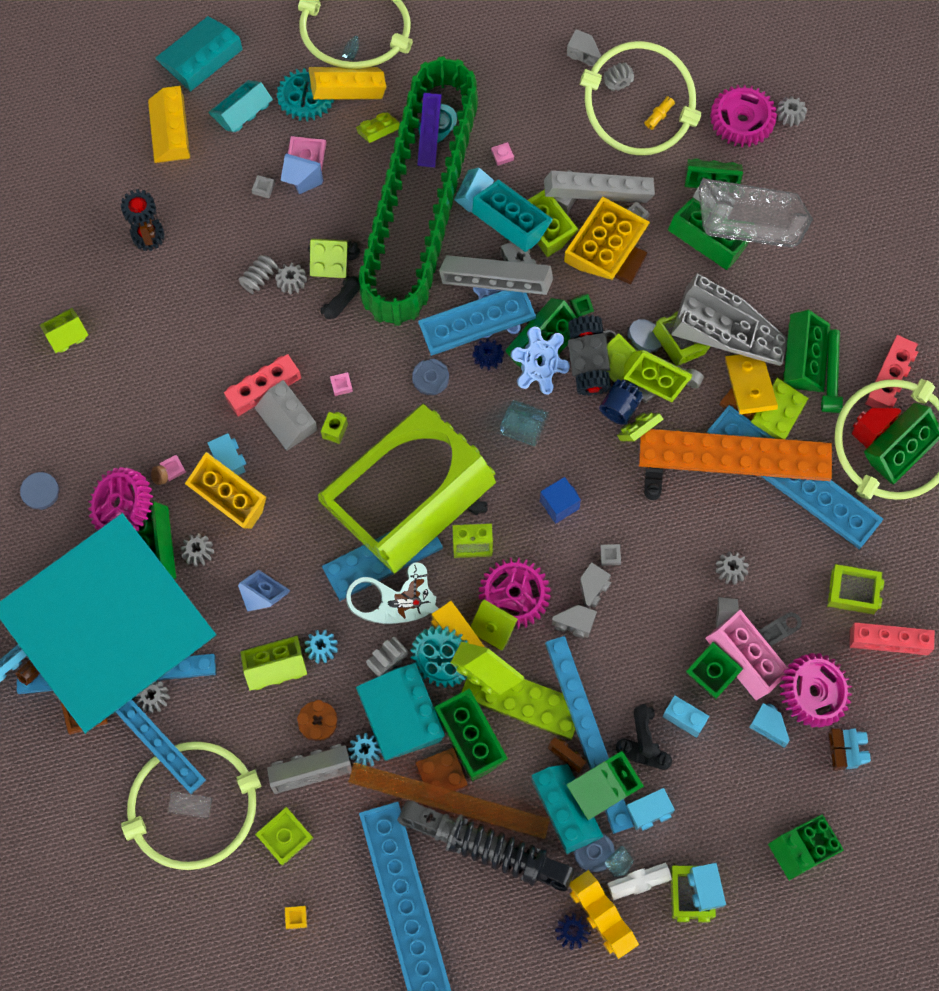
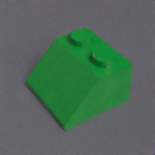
M712 642L686 671V674L716 700L743 668Z

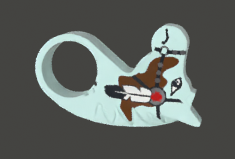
M413 563L409 566L407 570L408 580L403 584L400 592L394 591L374 578L363 577L355 580L350 585L346 594L347 606L353 614L364 620L379 624L411 622L432 614L439 609L435 605L436 596L428 588L427 569L421 563ZM360 583L375 585L381 594L379 609L369 613L358 611L351 602L353 588Z

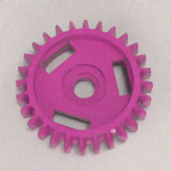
M745 84L743 88L737 85L736 89L732 86L729 88V91L724 89L723 94L719 93L718 98H715L711 108L710 118L713 130H717V136L722 135V140L728 139V144L731 141L734 142V146L739 143L741 147L744 144L750 147L752 142L754 145H757L758 141L762 143L764 138H768L769 134L772 133L776 123L777 114L775 113L776 107H773L774 101H770V96L765 97V91L760 93L759 88L753 90V86L746 88ZM721 112L727 113L729 125L723 120ZM745 115L748 120L740 121L738 116ZM757 124H762V126L757 130L749 132V130H751Z
M124 467L119 469L113 468V471H107V475H102V481L97 480L98 486H94V494H90L93 496L92 500L88 501L91 504L88 510L92 511L89 515L93 519L91 523L95 525V529L99 530L123 513L135 530L139 531V525L144 526L143 520L148 519L146 517L147 512H151L149 506L153 505L150 502V499L153 498V495L149 494L152 491L148 487L150 483L146 481V477L141 475L140 472ZM119 497L120 503L115 507V500Z
M510 558L507 564L503 559L502 566L496 562L495 570L489 567L490 574L484 573L486 580L481 579L480 581L483 587H479V592L482 593L479 594V600H486L498 608L519 612V616H514L518 619L516 622L518 630L521 623H523L525 628H527V621H530L533 625L535 622L534 617L540 620L541 615L539 612L545 614L546 610L543 607L549 606V602L545 600H550L551 597L549 594H546L550 593L551 589L550 587H545L549 584L548 580L543 581L546 576L545 573L539 575L540 567L534 570V563L527 566V559L522 564L520 563V558L517 559L516 563H513L512 558ZM507 573L509 576L495 588L492 583L500 575ZM530 580L536 582L540 597H533L529 583ZM516 587L520 590V595L513 597L509 594V590Z
M821 653L802 655L788 664V669L783 671L786 676L781 677V680L785 683L780 685V687L784 688V692L780 693V695H784L786 699L782 703H788L789 706L786 710H792L791 717L798 716L797 722L803 721V725L818 728L829 726L838 722L839 718L845 716L844 712L849 710L846 705L851 703L847 697L852 696L848 692V689L852 686L847 685L846 681L850 678L844 677L843 674L846 671L839 670L841 664L834 665L835 659L829 660L828 655L822 656ZM820 669L823 670V671L830 677L831 680H829V679L820 671ZM798 676L800 677L799 694L797 693ZM811 686L817 688L818 693L816 697L810 693ZM830 704L831 709L828 713L817 715L815 709Z

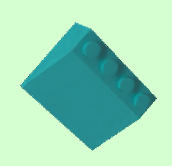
M207 16L155 58L191 92L243 49L239 36L226 25Z
M416 663L397 668L356 687L385 761L438 744L445 737Z

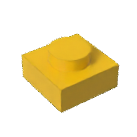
M306 906L285 908L286 930L307 928Z

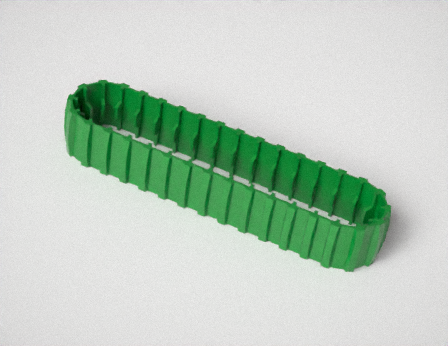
M442 56L429 63L424 62L420 65L417 75H414L412 78L411 91L408 92L407 106L404 107L398 137H396L394 144V153L391 154L390 169H387L385 184L381 191V200L377 205V217H374L373 233L369 235L368 249H365L363 258L364 265L360 267L359 271L361 301L365 310H369L374 315V319L379 323L384 321L393 323L394 326H400L402 322L418 318L422 307L427 305L429 289H431L433 282V273H435L438 262L437 257L440 255L446 225L448 224L454 194L458 185V178H460L462 163L464 162L474 117L478 108L475 75L459 59L455 61ZM441 85V88H444V85H451L456 87L457 91L460 90L463 111L457 112L459 126H454L455 141H450L449 143L451 157L445 158L447 173H441L443 188L437 189L439 204H433L435 220H429L430 236H425L424 238L426 252L420 253V260L425 263H422V269H416V277L420 279L417 281L418 285H412V293L409 292L405 299L397 301L396 298H393L394 302L385 301V297L381 298L377 294V289H371V286L377 285L376 278L373 276L376 275L375 270H381V262L378 260H380V254H385L386 252L385 245H383L385 242L384 238L390 237L388 222H394V213L392 212L393 206H398L397 190L403 189L401 175L407 174L405 159H411L409 144H415L414 128H419L418 113H422L423 93H430V89H433L435 86Z

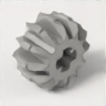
M618 63L608 68L603 78L608 89L619 91L629 86L634 81L633 78L635 76L632 68L627 63Z
M793 96L790 99L785 97L783 101L778 103V108L776 109L778 121H783V126L788 123L790 128L793 126V123L798 126L800 121L803 122L807 113L805 102H800V97L794 99Z
M291 262L288 267L284 264V269L278 268V274L275 276L277 287L281 288L283 293L288 291L291 295L293 291L299 293V288L304 289L307 277L305 276V270L301 269L299 264L294 267V264Z
M199 533L196 535V538L190 535V541H183L186 546L181 547V551L184 552L182 558L187 559L186 562L189 565L193 563L197 567L199 562H201L205 566L204 560L211 561L210 554H214V549L211 548L213 543L208 541L207 536L202 538ZM196 548H197L198 550H199V548L201 549L199 552H197V550H196V553L194 552V550H195Z
M730 551L727 552V557L722 554L720 560L716 562L718 568L715 570L716 573L720 574L719 580L725 578L726 584L732 580L734 585L737 584V580L744 581V576L748 575L746 568L749 566L748 563H743L745 556L738 558V552L732 556ZM730 565L734 566V571L730 570Z
M155 681L135 696L139 699L136 704L142 706L141 710L144 712L149 710L150 714L154 713L155 708L158 712H161L160 706H167L164 700L170 699V696L166 694L169 690L167 687H163V682L160 681L156 684ZM152 693L155 694V695H154L155 698H154L153 700L150 699V698H151L150 694H152Z

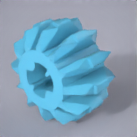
M316 630V636L314 637L312 634H309L308 636L311 641H305V645L308 646L305 649V653L309 654L310 660L315 658L316 663H319L321 659H323L324 663H327L326 657L333 659L332 653L338 652V649L334 647L338 642L333 640L334 635L332 633L327 636V631L324 630L322 635H320L319 631ZM323 643L325 648L322 647V650H319L318 645L321 646L320 644Z
M364 733V739H361L360 735H356L358 742L351 740L350 743L354 747L348 748V752L353 753L349 756L350 760L356 759V766L362 762L363 768L367 767V762L374 766L373 759L379 761L380 757L377 754H381L377 741L374 742L375 736L372 735L368 739V734ZM363 747L368 749V754H364V752L361 754Z

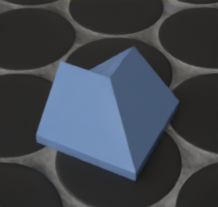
M286 153L281 181L294 184L299 194L304 193L323 183L321 165L318 162Z
M257 570L238 585L247 612L271 607L290 592L288 588L260 570Z

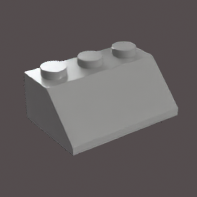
M284 380L270 388L255 406V410L286 451L318 430L315 420Z

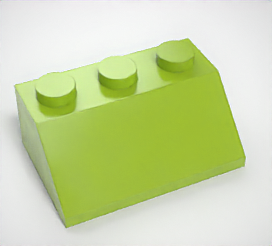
M544 189L527 201L552 218L551 224L537 243L544 254L549 257L562 249L578 231V228L554 197H545Z
M645 350L634 352L625 363L623 378L673 402L690 381L692 374Z
M298 636L240 651L243 672L249 691L254 689L260 690L265 686L281 684L283 681L299 679L307 675Z
M465 642L460 643L450 662L457 668L456 671L458 673L468 676V680L471 683L480 685V690L489 695L491 693L500 695L524 679V676L489 648Z

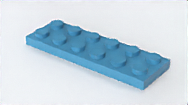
M504 290L419 320L418 324L432 356L534 320L536 315L527 293Z
M390 532L386 533L385 535H383V536H381V537H379V538H377V539H375V540L379 543V542H380L385 536H387ZM436 536L400 570L443 549L438 537ZM365 545L322 566L339 601L346 598L350 585L359 578L370 577L381 581L394 574ZM360 583L353 588L351 595L373 584Z

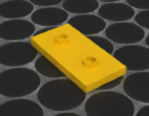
M743 355L725 356V363L739 415L777 410L778 404L766 363Z

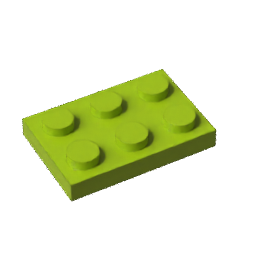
M776 378L772 387L778 404L777 410L756 412L751 423L775 439H786L809 398L779 378Z

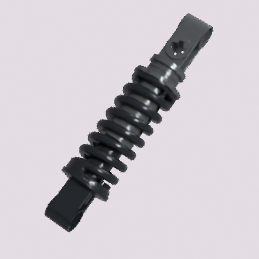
M407 800L397 819L401 825L407 828H412L425 835L434 837L435 841L439 842L441 840L445 842L446 851L461 853L463 857H467L471 853L473 861H478L482 857V864L486 866L492 862L494 870H497L502 865V872L504 874H508L513 867V878H518L524 872L521 880L532 887L537 881L552 886L556 890L567 891L575 872L571 866L547 858V849L537 848L535 852V846L530 845L525 852L524 841H520L515 848L514 837L510 836L508 841L504 840L505 834L503 832H500L496 837L494 836L495 830L493 828H490L488 832H484L485 826L483 824H479L475 828L474 821H468L462 814L457 819L449 817V814L445 813L443 815L414 801Z

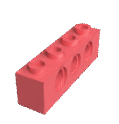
M897 335L875 382L893 379L902 380L903 376L907 377L911 369L908 365L910 361L914 362L918 351L915 350L918 344ZM896 357H900L904 361H899ZM890 373H895L897 377L891 376ZM886 387L890 391L889 393L883 391L882 388L870 392L865 404L873 408H893L897 400L894 396L896 392L900 393L902 388Z
M288 354L280 356L272 364L261 367L257 373L246 376L237 385L228 387L224 392L225 398L238 417L255 407L265 393L282 380L288 386L300 380V371ZM277 372H281V373H282V374H281L280 376H278V377L273 376V375H274L275 373H277ZM260 382H266L264 386H258ZM245 391H249V392H250L249 395H247V396H242V393H243V392H245Z
M854 623L850 628L849 648L929 655L934 650L935 630Z

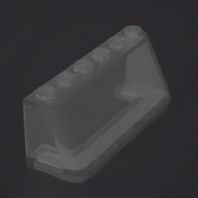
M704 178L699 185L702 224L705 233L709 236L792 248L801 243L813 221L811 214L798 193Z

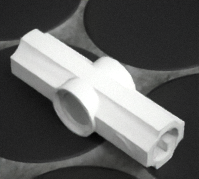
M663 863L646 870L640 869L631 872L626 877L611 881L607 885L614 901L631 894L643 893L656 885L671 881L672 878L667 864Z

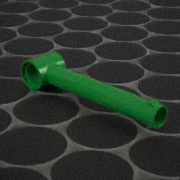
M836 329L829 330L827 393L822 396L821 412L840 414L843 407V397L838 396L840 331Z

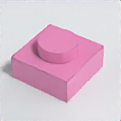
M508 142L491 148L497 166L514 161V155Z
M348 372L330 376L334 396L353 392Z
M177 455L159 463L165 467L169 481L186 473Z

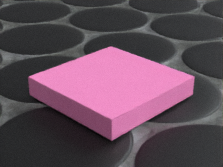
M291 136L288 154L318 162L321 165L322 171L326 140Z

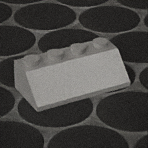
M341 744L331 746L330 750L324 752L322 750L313 751L310 753V756L303 757L299 755L292 757L289 762L277 761L272 763L271 767H267L270 787L275 794L353 772L346 745L342 746Z

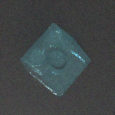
M513 400L500 425V434L536 447L549 412Z

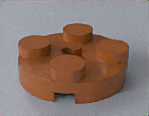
M321 700L306 704L300 710L297 717L299 730L308 740H327L335 733L338 719L334 708ZM314 717L323 718L321 720L322 724L320 726L318 724H312L314 722Z

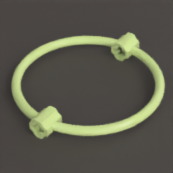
M300 0L298 10L302 11L299 22L301 38L313 55L330 65L348 69L373 67L391 59L399 51L408 54L413 44V40L408 38L411 29L408 10L401 0H392L403 16L404 29L402 35L395 33L392 36L390 48L392 49L377 58L358 62L332 58L318 50L307 34V17L309 14L312 16L318 14L321 6L319 0Z
M634 41L615 46L597 60L591 71L585 69L580 79L579 85L585 87L586 112L594 130L607 144L627 154L652 155L665 151L676 144L690 126L696 127L701 117V112L695 110V86L687 67L674 53L658 44ZM629 49H648L664 55L680 70L688 88L689 107L684 106L679 116V122L683 123L682 127L671 139L651 148L629 147L614 140L600 126L592 106V90L596 91L602 79V75L598 74V71L612 56Z
M896 379L877 381L858 390L843 406L835 428V447L843 469L852 481L858 485L855 492L860 497L870 500L873 495L894 500L909 499L920 496L939 484L938 472L928 483L914 490L889 492L878 489L880 483L877 479L865 475L862 479L853 470L846 458L842 440L844 423L851 408L863 396L880 388L900 387L912 390L911 397L915 401L926 404L929 400L939 411V399L932 393L935 386L928 380L920 379L918 384Z
M186 742L174 746L180 752L205 750L219 754L229 760L240 772L241 775L236 778L242 794L248 792V811L243 827L236 838L219 853L203 860L190 862L167 858L148 845L142 836L147 833L146 826L141 816L136 817L135 805L143 780L160 762L156 756L150 759L136 776L128 797V821L121 823L127 841L135 839L142 851L154 861L174 869L194 870L222 861L241 845L250 831L255 817V789L262 786L256 770L249 772L241 760L227 749L206 742Z

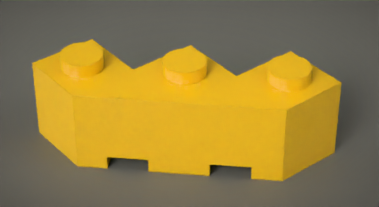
M589 870L570 882L569 887L572 892L569 894L576 904L579 902L588 916L586 919L593 929L596 927L605 941L603 945L609 954L614 953L619 959L639 945L632 930L622 920L615 905L605 895L598 880Z

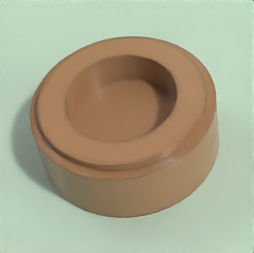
M160 465L152 468L151 477L156 485L166 484L168 474L165 467Z

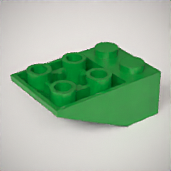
M623 751L567 784L587 821L644 787Z
M823 814L779 836L768 844L789 881L844 851Z

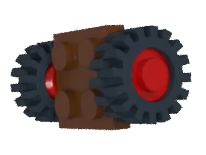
M136 189V193L131 190V195L126 193L125 198L121 200V211L125 220H128L129 224H131L130 234L134 245L140 250L143 248V251H147V248L153 251L152 247H155V249L159 248L158 244L162 245V240L165 238L162 224L158 219L155 220L154 215H156L154 199L149 192L146 194L145 190H142V193H140L139 189Z

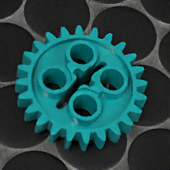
M303 68L301 73L298 69H296V74L289 72L290 77L284 76V81H280V86L277 87L278 104L281 105L282 111L286 110V115L292 113V119L299 116V121L303 117H305L306 121L309 120V117L315 120L316 115L321 118L322 112L327 114V108H332L331 103H334V99H313L309 72H306L305 68ZM309 82L308 92L306 93V86H307V83ZM303 97H305V105H304V107H302V105H303V103H304Z
M440 625L436 629L431 626L428 630L424 629L422 633H419L412 643L413 648L411 652L414 654L411 656V659L416 660L415 663L419 666V673H424L422 678H430V684L436 681L437 687L441 683H443L444 688L449 684L451 687H454L456 683L461 684L468 676L458 673L456 671L457 668L453 667L450 662L460 643H467L468 640L462 641V634L456 636L455 629L449 632L448 626L442 630Z

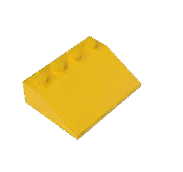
M602 196L565 251L564 262L579 271L613 280L650 222Z

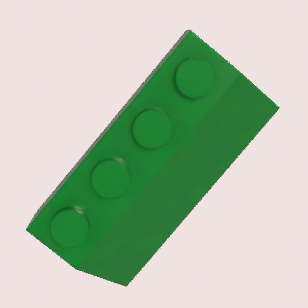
M695 198L690 199L674 215L668 228L669 232L725 270H728L737 261L752 239L750 235Z
M551 298L538 312L536 319L530 321L505 351L511 358L510 353L514 348L525 349L529 343L527 332L531 327L536 326L540 329L541 336L545 341H548L555 333L563 335L564 341L558 349L559 355L568 345V340H570L568 323L577 317L565 300ZM539 356L536 359L538 365L542 363V357ZM513 360V362L521 368V362Z
M809 309L790 314L783 377L784 382L794 389L824 392L830 324Z
M913 403L864 451L870 465L891 484L894 485L939 441V424L931 408Z
M153 501L151 502L153 505L149 506L151 512H147L146 515L148 519L143 520L144 526L139 525V531L137 532L175 580L176 571L168 506Z
M470 688L434 707L441 725L472 782L492 772L508 760Z

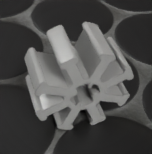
M392 637L390 641L386 640L383 643L381 649H376L372 653L373 656L366 663L379 677L392 671L395 666L398 667L402 663L401 660L407 657L409 653L396 637Z

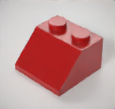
M871 408L867 413L863 411L853 425L852 435L868 448L897 420L901 410L899 408Z

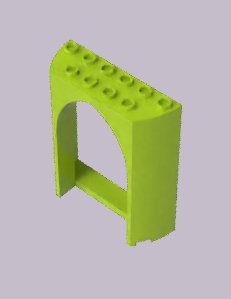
M424 404L419 405L318 494L319 502L394 574L496 483L494 470L487 465L479 450L474 445L470 446L462 434H457L453 431L454 429L447 421L444 423L435 410L431 411ZM417 439H436L449 444L452 449V461L448 475L442 485L379 543L334 501L349 485L387 452L398 445Z

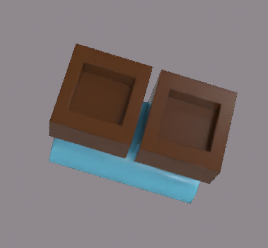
M856 728L830 730L828 736L830 751H832L833 771L858 768L860 765L871 761L869 751L859 752L858 746L868 743L867 732H857Z

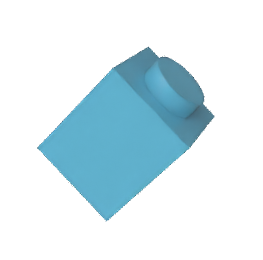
M763 703L749 728L785 748L790 740L782 715L775 706Z

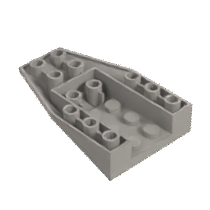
M698 273L686 286L671 333L672 336L781 366L783 363L788 339L745 300Z

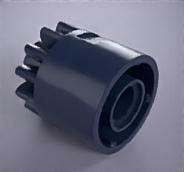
M617 379L600 404L599 410L609 420L620 425H626L643 399L642 392L639 391V387L628 380L621 381Z

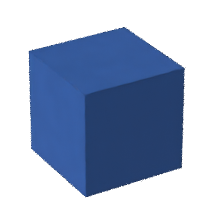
M565 477L540 492V502L555 524L580 508L581 499L575 488L569 484Z

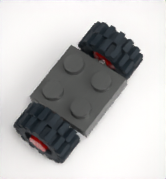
M585 315V317L580 316L578 319L574 318L568 323L570 333L568 345L572 375L576 377L577 393L583 396H591L592 394L597 395L598 393L608 392L611 389L609 373L606 371L611 369L602 319L599 316L594 317V315L590 317L588 315Z

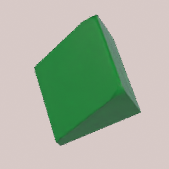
M585 293L569 299L577 318L594 312L589 294Z

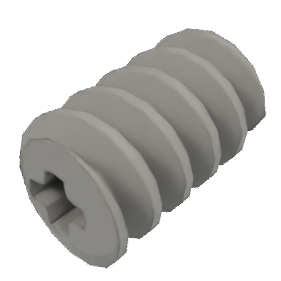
M260 255L258 260L253 262V266H250L248 271L243 273L244 276L239 278V282L243 288L254 294L253 289L260 290L258 284L265 285L262 279L269 280L267 274L274 275L272 268L278 270L279 267L270 257Z

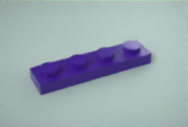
M423 93L417 166L435 168L442 94Z

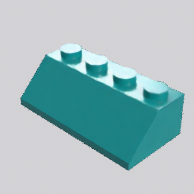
M499 179L473 197L472 213L524 252H527L539 242L552 222L551 217Z
M568 764L548 767L531 775L532 784L566 854L604 837L594 817L587 821L567 787L568 783L575 780Z

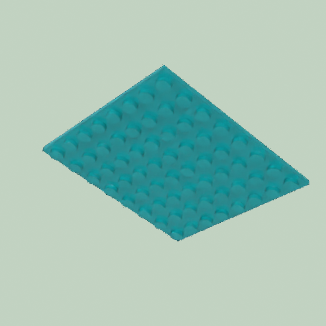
M123 513L0 601L1 622L85 734L217 636Z

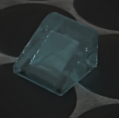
M354 36L347 42L342 53L343 58L355 59L359 49L358 36Z
M621 846L606 859L605 864L611 873L618 877L628 873L634 860L625 847Z

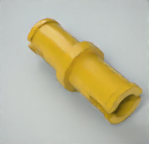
M666 96L663 102L653 109L651 116L644 122L647 128L653 130L659 121L666 117V113L675 105L672 98L669 99V96Z

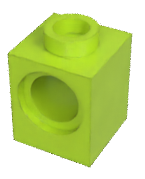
M329 412L321 430L322 439L340 444L348 426L347 417L339 412ZM333 424H339V425H340V426H339L338 428H336V429H332V428H331V426H332Z

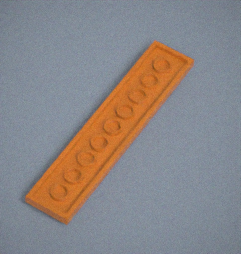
M650 429L640 437L639 466L831 481L832 443Z

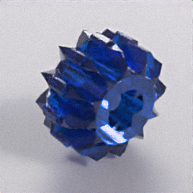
M487 338L485 343L480 340L479 346H474L475 352L472 353V357L475 358L474 363L476 365L480 364L481 370L485 366L488 371L491 370V366L497 369L498 363L502 364L504 351H502L501 344L496 345V340H493L491 343Z
M575 913L572 914V920L569 919L568 915H564L566 923L561 920L557 922L563 928H555L556 933H562V935L556 938L557 941L564 938L565 941L562 943V947H565L569 942L570 950L574 949V943H576L579 949L582 948L580 940L584 943L588 942V939L583 935L591 934V931L584 930V928L589 926V923L581 924L584 919L583 916H580L578 921L575 920ZM571 926H573V929L575 927L578 929L576 937H572V934L569 936L568 934Z

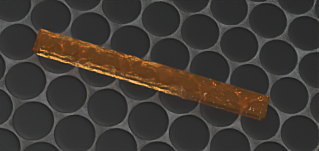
M355 762L348 781L350 784L457 815L462 814L464 817L545 839L550 819Z

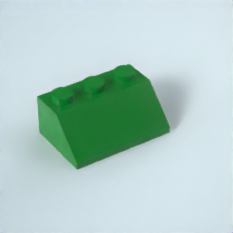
M688 159L684 187L698 188L708 179L723 191L738 192L743 176L742 164Z

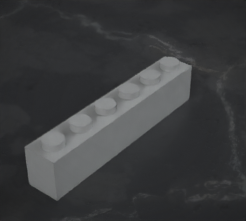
M551 171L544 179L545 197L600 200L603 196L610 201L647 203L655 195L654 178Z
M446 255L439 270L443 284L547 295L553 281L551 266L449 255Z

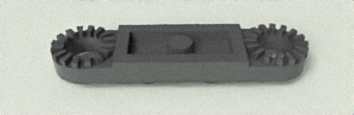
M790 612L761 628L758 632L772 646L798 631L802 621L798 614ZM789 617L795 618L797 626L789 628L786 625V619Z

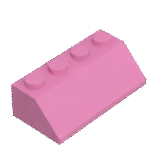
M738 610L705 638L710 645L714 642L743 668L737 678L755 700L770 693L782 681L781 677L786 676L783 671L788 669V667L741 610Z

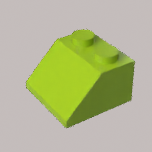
M73 308L40 324L55 353H62L68 350L70 345L74 343L79 344L86 339L85 337L89 336Z

